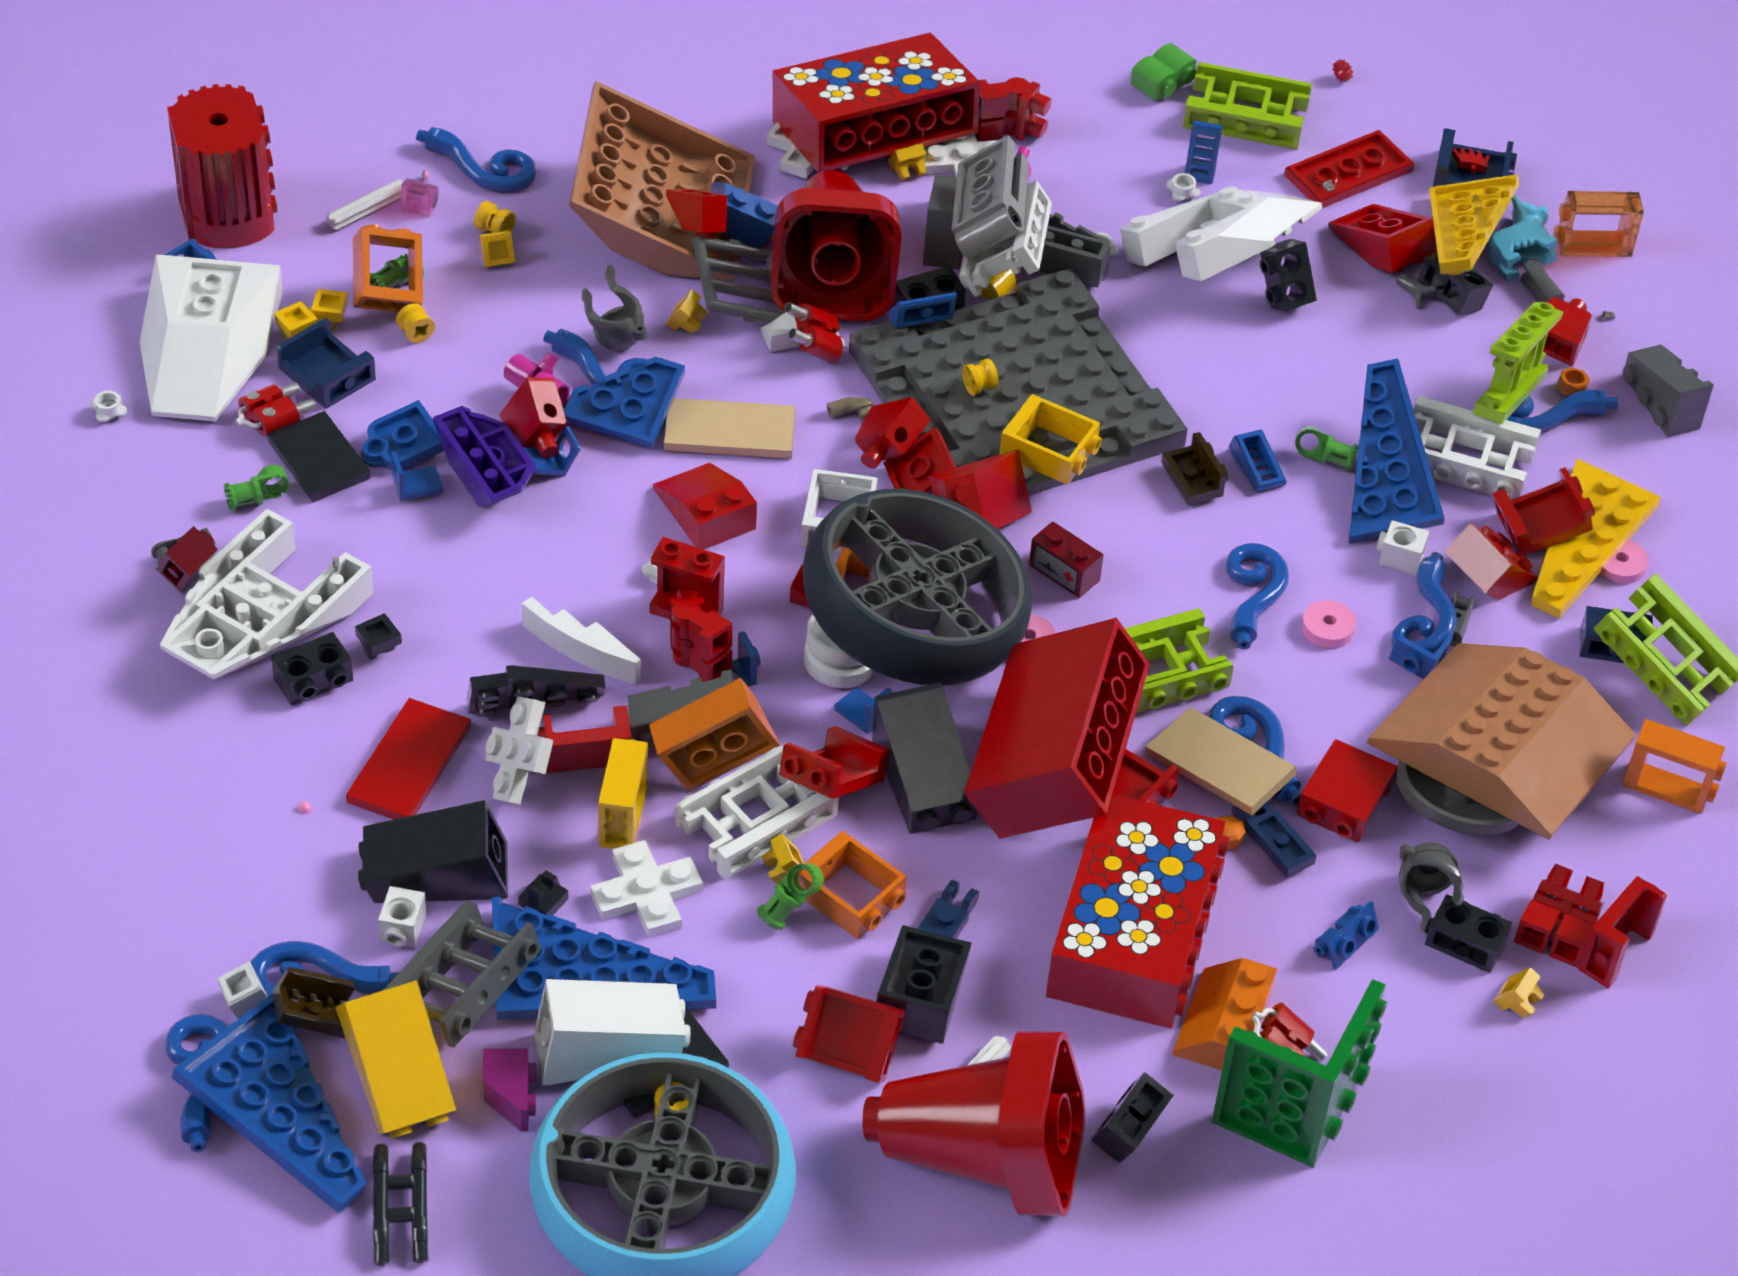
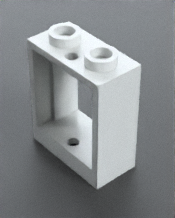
M814 469L802 521L801 547H807L811 535L823 520V518L815 517L819 498L847 501L857 495L877 490L878 477ZM839 547L833 552L841 553L844 547Z

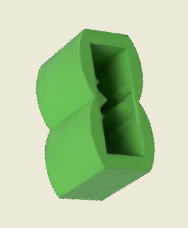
M1173 43L1165 44L1153 55L1147 56L1135 64L1132 68L1131 84L1153 100L1160 101L1165 97H1170L1176 88L1190 84L1194 80L1197 59Z

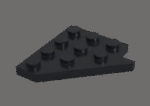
M507 665L505 673L470 677L466 703L468 714L476 713L478 717L495 715L499 709L510 708L511 710L513 705L516 704L517 696L546 702V708L559 707L564 705L566 700L578 699L579 703L595 702L599 700L598 696L604 695L606 686L604 675Z

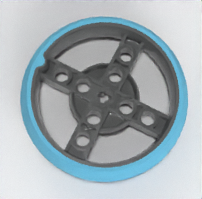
M655 1052L625 1057L603 1065L576 1081L558 1098L544 1118L534 1141L529 1164L530 1193L536 1215L544 1232L558 1251L587 1276H736L755 1262L780 1232L788 1216L796 1183V1164L792 1143L783 1120L769 1099L748 1079L728 1067L702 1057L672 1052ZM672 1082H676V1083H681V1084H683V1085H685V1086H682V1085H674V1086H671V1084H672ZM665 1084L656 1119L631 1127L618 1139L579 1133L596 1118L615 1108L624 1106L625 1099L643 1094H653L660 1086ZM684 1098L689 1103L688 1107L681 1111H676L669 1107L678 1101L683 1102ZM699 1104L724 1114L742 1127L760 1148L766 1164L716 1156L708 1138L694 1127ZM558 1180L609 1188L617 1206L631 1218L625 1244L597 1232L582 1221L564 1200ZM651 1203H659V1205H650V1204H651ZM708 1205L750 1212L736 1226L711 1240L682 1248L664 1249L669 1227L693 1219ZM643 1235H651V1236H653V1237L644 1238V1237H641V1236H643Z

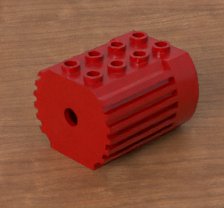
M212 84L211 88H207L205 85L201 86L198 91L194 89L188 90V95L184 97L183 93L177 96V102L173 106H167L178 200L188 239H195L198 244L211 248H238L266 238L275 230L273 213H278L275 195L270 194L272 190H275L273 173L268 172L270 167H273V160L270 148L266 149L267 144L271 143L268 125H262L265 123L262 105H256L253 93L246 91L245 86L238 85V88H233L231 84H225V87H219V84Z

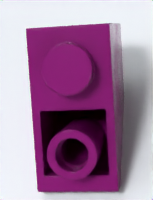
M528 1048L483 1049L484 1101L517 1129L529 1131V1116H536V1094H529V1085H536V1063H529Z

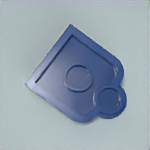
M417 400L370 423L367 428L368 440L363 444L361 457L362 461L370 467L385 465L388 469L392 470L391 452L396 451L401 468L404 470L443 452L444 449L432 417L420 400Z

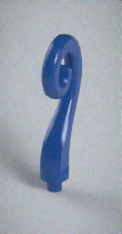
M433 126L429 131L419 129L417 132L416 141L425 143L426 150L450 157L465 175L484 188L498 192L519 191L532 184L536 177L535 162L524 152L513 149H504L496 152L489 161V167L492 171L490 173L475 161L464 143L453 133ZM515 163L521 167V171L514 176H508L509 169L504 164Z
M562 328L557 333L549 330L546 331L543 342L551 344L553 352L576 362L591 385L603 381V377L606 375L602 371L590 345L584 339ZM628 359L619 365L617 371L625 368L631 370L643 365L647 359Z
M1605 390L1579 391L1563 399L1546 412L1534 417H1528L1534 409L1533 399L1529 395L1507 420L1545 431L1574 416L1605 415L1606 409L1618 408V397H1607Z
M1247 543L1237 546L1231 550L1226 560L1228 575L1231 579L1244 585H1255L1264 580L1267 575L1264 564L1271 571V581L1268 585L1239 605L1233 615L1230 626L1231 639L1237 643L1238 648L1243 650L1250 648L1251 643L1257 637L1258 617L1280 598L1289 581L1288 567L1283 557L1276 550L1260 543ZM1246 560L1262 562L1256 564L1254 569L1249 571L1240 566V563Z
M1433 552L1429 557L1423 558L1417 572V584L1420 593L1439 615L1436 629L1434 630L1433 621L1427 616L1414 615L1402 620L1392 631V646H1394L1399 635L1407 638L1408 634L1412 631L1420 630L1425 639L1412 642L1434 653L1440 648L1448 635L1452 636L1454 634L1457 622L1455 607L1441 587L1446 571L1442 554Z
M1246 696L1224 697L1213 705L1209 712V718L1248 740H1251L1256 733L1257 727L1253 720L1255 719L1265 732V749L1284 759L1285 742L1283 730L1279 719L1268 706ZM1231 714H1245L1240 720L1241 728H1230L1224 722V719ZM1294 776L1275 796L1281 802L1289 800L1293 805H1298L1301 795L1299 791L1301 782Z
M285 941L273 944L261 950L250 962L267 996L273 993L276 985L267 981L266 974L272 966L280 962L282 963L279 966V971L282 975L288 967L305 970L301 964L292 960L305 961L323 969L332 977L353 981L355 984L354 991L368 995L383 991L399 973L391 972L390 965L362 966L354 964L325 947L304 941Z
M194 1014L180 1019L169 1029L166 1037L165 1047L168 1057L173 1063L179 1065L210 1041L203 1039L200 1041L198 1049L187 1051L182 1047V1041L186 1037L194 1034H204L214 1038L226 1029L228 1025L216 1017L205 1014ZM191 1094L183 1106L180 1118L181 1138L185 1143L190 1144L193 1152H201L205 1150V1141L212 1134L210 1109Z

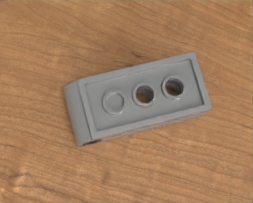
M1009 135L958 163L951 230L955 234V240L960 251L968 259L980 255L1024 229L1029 161L1023 153L1014 156L1015 143Z

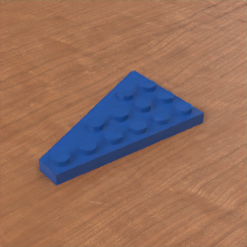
M492 897L493 929L515 936L527 922L532 923L542 949L536 958L526 966L496 1000L497 1020L537 1018L546 979L676 984L679 999H683L685 1002V1010L716 1009L717 999L714 970L700 965H690L685 960L673 957L670 960L650 953V948L624 939L617 940L611 935L600 931L596 935L576 928V923L550 914H541L536 909L527 906L523 910L503 903L501 897ZM494 945V958L503 948Z
M272 993L173 1068L172 1079L339 1214L365 1192L367 1183L361 1170L354 1163L355 1157L351 1148H347L339 1132L340 1125L330 1103L324 1099V1090L320 1082H316L310 1070V1060L300 1039L294 1034V1027L277 1023Z

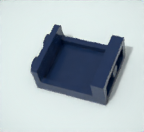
M1444 128L1433 187L1514 175V172L1509 171H1514L1518 153L1512 152L1513 141H1508L1505 152L1453 144L1456 130ZM1460 148H1464V151L1467 153L1468 149L1471 148L1475 155L1478 151L1481 152L1483 158L1489 155L1490 159L1484 173L1479 171L1471 173L1470 169L1459 168L1451 155L1452 150L1456 149L1459 152Z
M327 318L309 326L277 346L279 369L325 409L376 380L374 357L368 351H364L359 355L351 351L332 334L331 322Z

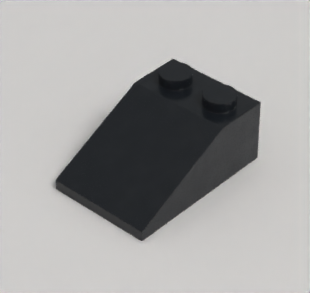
M902 925L877 995V1002L906 1010L899 1033L941 1044L944 1043L972 942Z

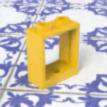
M1031 394L1003 430L1000 454L1017 449L1020 452L1023 466L1068 485L1076 474L1080 475L1083 472L1088 457L1098 452L1102 442V438L1099 437L1100 423ZM1038 426L1078 443V446L1069 457H1066L1031 442L1027 438Z
M613 738L598 801L599 847L615 849L636 842L648 788V742Z

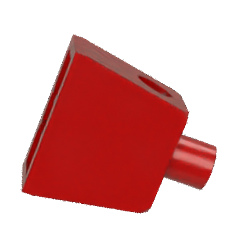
M1557 297L1551 298L1546 303L1562 311L1563 315L1548 332L1543 352L1573 367L1586 339L1592 315L1586 311V303L1579 298H1573L1569 303Z
M526 377L499 415L522 447L538 448L542 458H551L559 452L555 439L561 433L564 426H566V418L554 378Z
M913 397L871 406L855 437V443L864 452L861 456V462L866 467L876 469L881 461L904 455L928 425L931 419Z

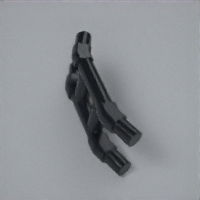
M423 1142L413 1144L411 1154L412 1174L389 1175V1148L387 1145L378 1144L374 1147V1264L390 1263L389 1223L412 1222L413 1262L428 1261L427 1146ZM412 1189V1207L389 1208V1190Z

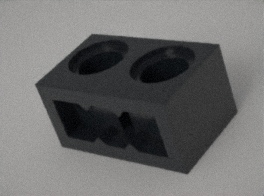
M1288 239L1276 243L1273 247L1260 253V268L1265 277L1267 287L1265 295L1270 308L1289 311L1317 301L1306 242ZM1284 257V258H1285L1284 264L1281 266V261H1282V258ZM1290 286V292L1287 295V289Z
M1438 254L1427 257L1417 279L1420 284L1426 286L1436 285L1437 290L1431 293L1458 315L1481 310L1494 285L1474 268L1464 271L1459 275L1440 274Z
M946 266L897 280L893 305L895 306L898 302L956 292L957 299L954 310L965 307L966 288L962 285L952 267Z
M334 632L271 656L273 678L291 706L310 700L319 694L342 687L346 683L353 681L351 657Z
M1446 894L1430 923L1425 945L1491 973L1507 943L1512 922L1497 914L1471 905L1465 900L1461 906H1456L1452 902L1453 896Z
M1144 1072L1129 1085L1091 1141L1117 1162L1121 1163L1137 1149L1174 1095Z

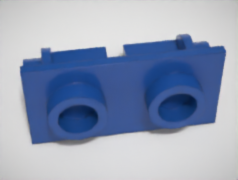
M1369 901L1365 906H1351L1335 922L1336 929L1330 927L1315 940L1314 952L1320 957L1325 955L1331 957L1333 969L1337 970L1379 930L1373 901Z

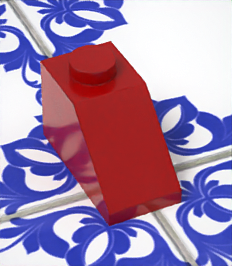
M666 189V197L683 230L693 231L695 236L702 238H713L714 232H726L727 195L695 189Z

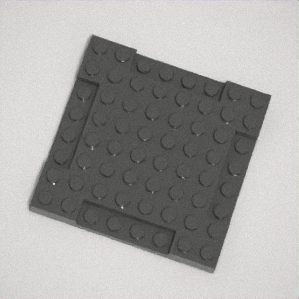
M1072 267L1017 283L1015 293L954 310L953 319L902 328H895L890 320L850 332L849 352L882 403L913 397L931 419L917 438L935 427L940 431L956 467L999 455L1003 430L1031 394L1100 423L1099 437L1102 438L1100 448L1095 455L1088 457L1083 472L1080 475L1076 474L1071 482L1185 447L1187 427L1159 388L1151 389L1099 317L1100 306ZM989 358L997 369L999 386L994 390L983 389L980 394L972 396L964 385L962 368L968 364L978 365L981 360ZM1038 426L1027 438L1031 442L1066 457H1069L1078 446V443ZM1023 466L1028 495L1065 484Z

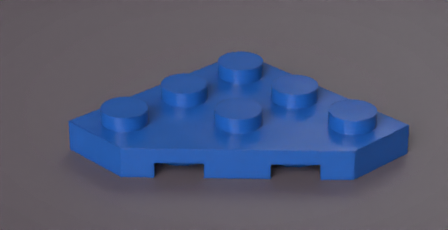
M655 356L645 360L643 365L631 370L625 368L603 377V381L586 387V385L577 387L573 389L564 409L566 423L653 449L685 374V365Z

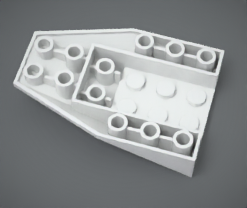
M156 254L140 336V349L152 416L216 422L266 357L275 323L274 312L278 311L283 294L280 265Z

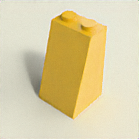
M417 980L336 1006L337 1014L379 1134L389 1132L392 1139L413 1132L411 1125L421 1121H425L427 1127L448 1121L447 1113L456 1111V1107Z

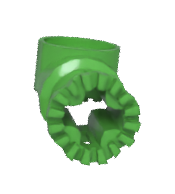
M404 253V256L400 255L395 260L387 261L385 266L376 273H370V285L392 288L395 285L409 284L408 271H403V268L408 266L407 253Z
M1306 426L1300 429L1295 439V447L1302 456L1322 463L1326 461L1345 467V471L1348 472L1352 469L1355 461L1353 458L1356 457L1359 448L1357 444L1350 446L1335 441L1333 436L1322 433L1314 426ZM1307 433L1316 435L1319 441L1317 447L1311 450L1303 448L1300 443L1303 435Z
M279 465L264 467L257 476L251 477L250 481L232 485L230 483L223 484L225 497H228L226 501L230 511L236 510V507L248 504H263L264 499L277 498L276 495L280 497L282 496L281 493H287L286 490H289L290 487L286 472ZM272 478H281L277 483L265 484L268 480H272Z
M810 863L797 864L791 867L784 878L775 886V893L768 902L757 908L758 916L763 918L762 921L765 922L767 920V925L771 924V927H775L776 930L783 929L785 919L793 909L799 908L808 896L814 895L821 890L824 878L820 868ZM804 869L812 877V884L807 890L800 886L798 880L800 873Z

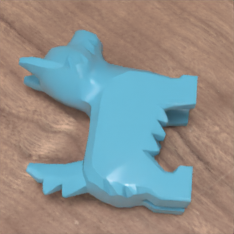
M1515 195L1512 197L1513 211H1511L1513 225L1493 233L1485 245L1490 263L1499 269L1500 275L1506 282L1520 277V272L1512 268L1514 264L1526 263L1527 260L1536 258L1546 266L1557 261L1558 254L1555 251V248L1558 247L1557 239L1554 236H1550L1544 227L1549 218L1547 207H1535L1529 202L1520 201Z

